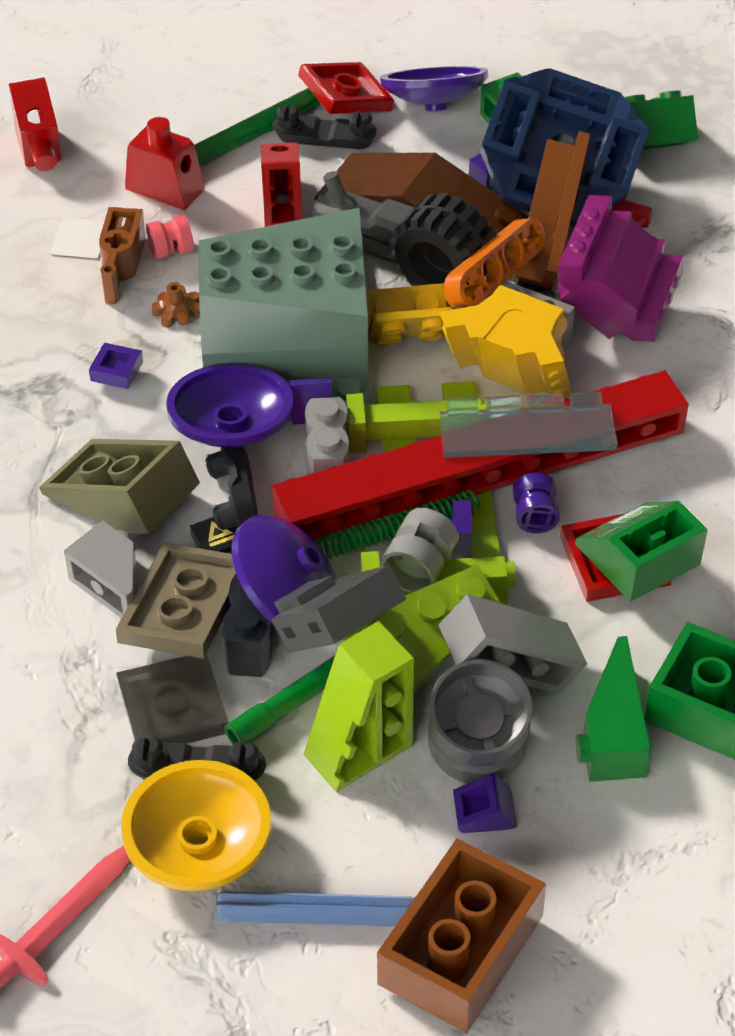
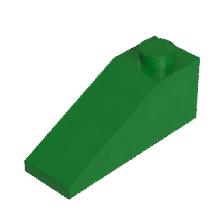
M619 636L585 714L583 734H576L578 763H586L589 782L646 778L651 749L627 636Z

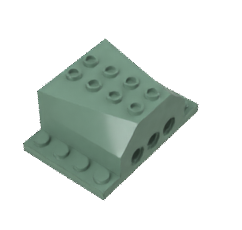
M360 207L199 240V306L203 367L224 363L256 365L278 374L289 386V381L331 378L332 398L341 397L346 405V394L363 393L364 405H371L368 375V313Z

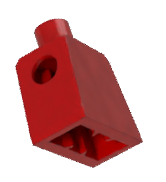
M45 77L8 83L15 132L25 166L29 168L36 167L39 171L52 170L62 158L58 126ZM32 110H37L40 123L29 122L27 114Z
M151 118L147 122V126L130 141L127 147L125 189L185 211L205 190L192 140L171 132L170 122L167 118Z
M298 143L260 145L265 227L301 220L302 201ZM280 194L288 195L289 202L277 203L276 196Z

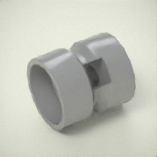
M428 508L411 510L398 529L396 537L383 555L380 567L390 565L402 591L413 593L437 582L444 569V565L459 542V533L455 525L446 516Z

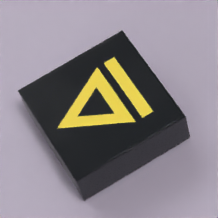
M214 517L190 525V534L197 548L232 554V540L238 527L235 526L223 531L217 527Z

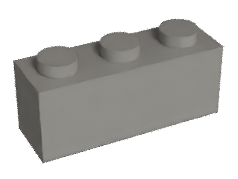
M466 594L439 624L456 665L477 659L495 661L516 672L527 686L559 694L587 665L567 622Z

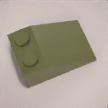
M91 439L46 480L39 489L42 495L99 523L103 520L117 531L123 530L126 533L148 535L158 530L162 525V521L175 508L187 501L188 495L200 484V481L180 441Z

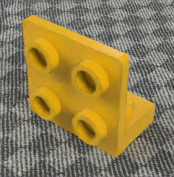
M444 283L366 290L368 341L378 340L380 345H392L402 342L404 337L418 336V340L423 342L441 339L444 332L439 312L454 309V307H446Z

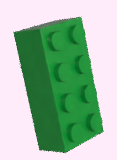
M686 622L649 686L645 722L735 760V641Z

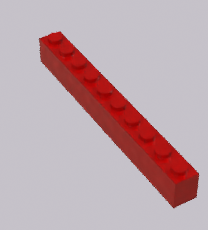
M666 370L640 376L634 380L606 386L586 394L568 397L545 406L527 409L521 413L497 420H489L480 425L452 431L439 437L411 443L391 451L370 455L360 460L332 466L319 472L272 485L273 514L275 517L295 524L311 538L318 539L319 536L324 537L326 534L331 535L332 532L344 531L345 528L357 527L358 524L370 523L371 520L376 521L377 518L383 519L384 516L389 517L390 514L396 515L397 512L402 513L403 510L409 511L410 508L415 509L416 506L421 507L422 504L428 505L429 502L434 503L435 500L447 499L448 496L453 497L454 494L460 495L461 492L466 493L467 490H471L475 495L483 494L513 485L518 478L529 473L549 474L682 434L685 429L689 404Z

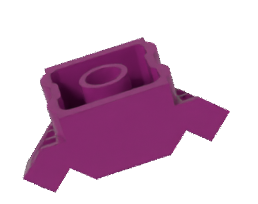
M589 195L558 265L559 281L557 286L560 293L559 300L575 306V313L608 339L622 332L632 341L655 342L662 322L666 317L668 307L672 302L675 290L679 285L683 273L684 255L665 254V239H657L650 235L631 218V211H612V196Z

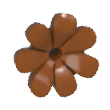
M178 282L168 284L166 287L167 292L160 293L157 296V301L152 303V314L154 316H161V325L163 327H171L175 319H177L180 325H187L191 323L190 315L196 318L200 317L199 293L196 291L187 293L185 287Z

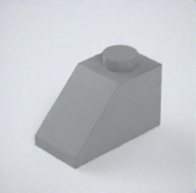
M102 520L64 550L69 580L120 618L123 617L137 591L136 546L134 541L123 530L117 531Z

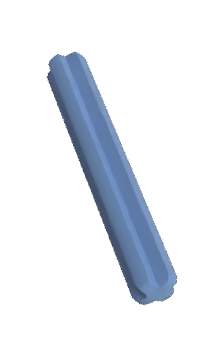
M222 891L217 897L216 914L218 920L227 922L396 926L415 898L412 896Z

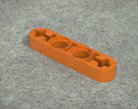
M536 218L513 221L451 271L444 282V294L448 304L454 308L478 305L497 289L499 285L535 257L543 249L545 243V231L542 223ZM505 245L508 252L507 261L505 259ZM484 263H485V265H486V270H487L486 280H485V278H484V273H483V265H484Z

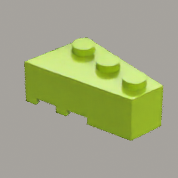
M476 564L406 595L405 601L358 630H364L379 621L414 657L415 693L452 658L439 624L454 609L456 604L466 594L497 603L501 602L480 566Z
M379 621L364 630L353 632L343 642L339 643L303 755L335 792H338L413 746L414 657Z

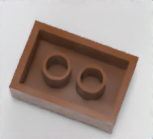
M456 838L378 950L377 985L468 1033L543 917L546 883Z

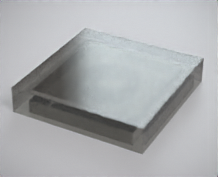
M207 654L204 659L183 656L116 672L119 690L134 742L140 737H147L148 740H151L152 737H157L161 742L188 744L226 734L224 726L229 721Z

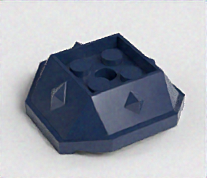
M547 68L520 78L517 76L504 80L481 144L480 153L502 203L530 212L547 139L574 145L579 131L590 134L569 225L575 228L589 195L612 196V208L625 201L649 128L642 119H638L632 106L621 92Z

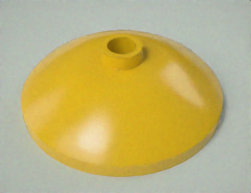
M191 760L172 764L147 777L129 797L121 820L124 848L133 865L144 876L155 883L183 891L217 888L241 877L262 856L271 833L269 804L259 785L246 773L233 766L210 760ZM195 841H204V842H205L204 844H201V845H193V844H192V843H194Z

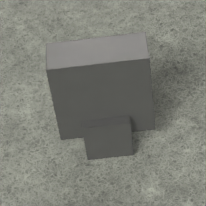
M390 565L342 576L335 581L332 576L309 581L274 602L280 614L271 620L288 653L336 644L405 601L406 597Z

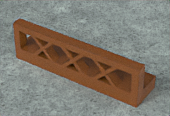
M579 131L574 145L547 139L528 218H536L542 223L545 231V243L543 249L515 273L514 283L523 282L552 290L558 275V265L564 251L590 134Z

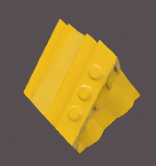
M499 285L494 293L479 305L439 312L443 322L442 329L450 351L456 357L460 368L478 364L483 378L527 395L546 391L551 403L573 397L564 363L565 351L561 346L562 335L568 326L563 308Z

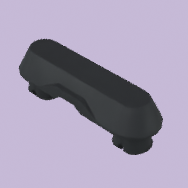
M284 105L277 109V118L273 121V130L285 143L295 142L304 145L365 149L369 147L377 134V128L371 123L372 116L366 112L360 115L359 111L352 113L348 119L337 118L330 121L321 120L317 116L299 115L300 110L291 106L288 109V106Z
M244 446L233 448L221 447V451L208 454L205 461L209 475L212 478L217 479L230 475L227 479L230 494L228 497L229 501L214 506L213 516L215 523L223 531L235 526L239 527L249 518L258 515L247 452Z
M140 737L133 743L132 750L128 756L130 770L143 780L169 765L191 760H210L228 764L243 771L255 782L264 774L266 769L265 757L252 742H248L247 745L242 744V742H236L232 746L212 745L209 747H193L186 743L161 742L157 737H152L151 740H148L147 737Z

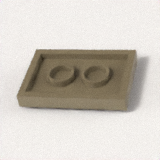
M163 543L115 629L117 643L204 659L224 620L226 612L230 608L229 587L232 578L236 574L232 554Z

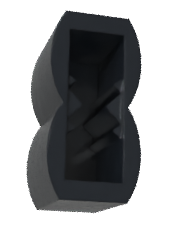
M235 574L229 587L230 608L223 620L227 671L229 675L262 677L268 670L271 662L270 638L273 636L276 628L250 601L239 582L237 574Z

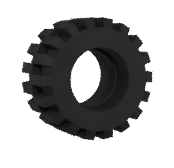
M433 193L427 195L425 199L422 198L392 233L393 237L390 240V247L393 249L391 256L393 261L398 263L396 268L400 274L406 276V281L411 286L443 284L451 271L497 235L494 228L489 227L487 224L489 221L487 217L476 211V206L472 203L466 204L463 198L456 195L454 198H451L448 193H440L438 196ZM485 263L483 265L484 277L487 274Z

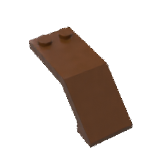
M351 153L337 169L345 191L379 203L391 199L415 207L422 198L425 199L427 195L433 193L437 196L440 193H448L451 198H454L455 195L461 197L466 204L472 203L477 207V212L487 217L489 220L487 224L489 227L494 228L496 234L513 221L528 218L525 213L516 207L502 203L497 194L437 153ZM326 184L316 194L315 201L318 196L325 195L328 191Z

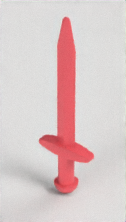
M124 845L99 861L16 943L0 934V956L3 958L0 960V989L18 972L42 986L47 983V974L34 959L121 875L130 861Z

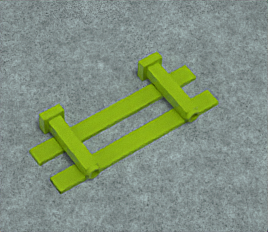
M474 381L442 383L443 401L411 402L409 385L376 387L378 404L364 405L363 393L346 394L349 453H365L367 440H382L384 453L416 443V438L442 436L452 431H459L491 420L490 404L481 403L480 398H477ZM491 491L476 495L480 508H476L473 497H470L474 506V514L471 515V558L449 559L444 565V569L437 582L478 564L501 602L500 604L508 606L507 588L516 587L514 561H505V556L500 554ZM379 551L361 552V572L380 568ZM403 591L405 596L410 594L408 592Z

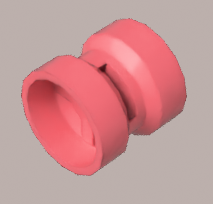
M185 215L172 217L170 222L167 223L155 221L146 224L147 239L155 261L168 258L170 253L178 252L182 255L194 251L193 236Z

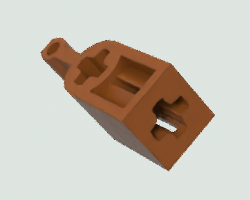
M108 207L99 238L102 263L100 272L106 304H116L119 301L120 282L131 279L138 270L146 240L143 209ZM123 218H126L125 223H124V227H123V226H121V225H122V221H123Z

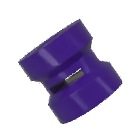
M529 473L518 478L513 484V497L517 505V524L525 532L533 534L544 533L556 527L560 521L559 505L556 502V485L553 478L549 475Z

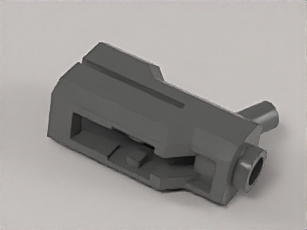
M337 171L325 174L323 179L328 191L325 195H320L316 199L313 215L320 216L360 207L363 252L398 264L392 259L391 252L393 249L390 247V240L393 237L392 233L414 207L391 199L379 203L347 192Z

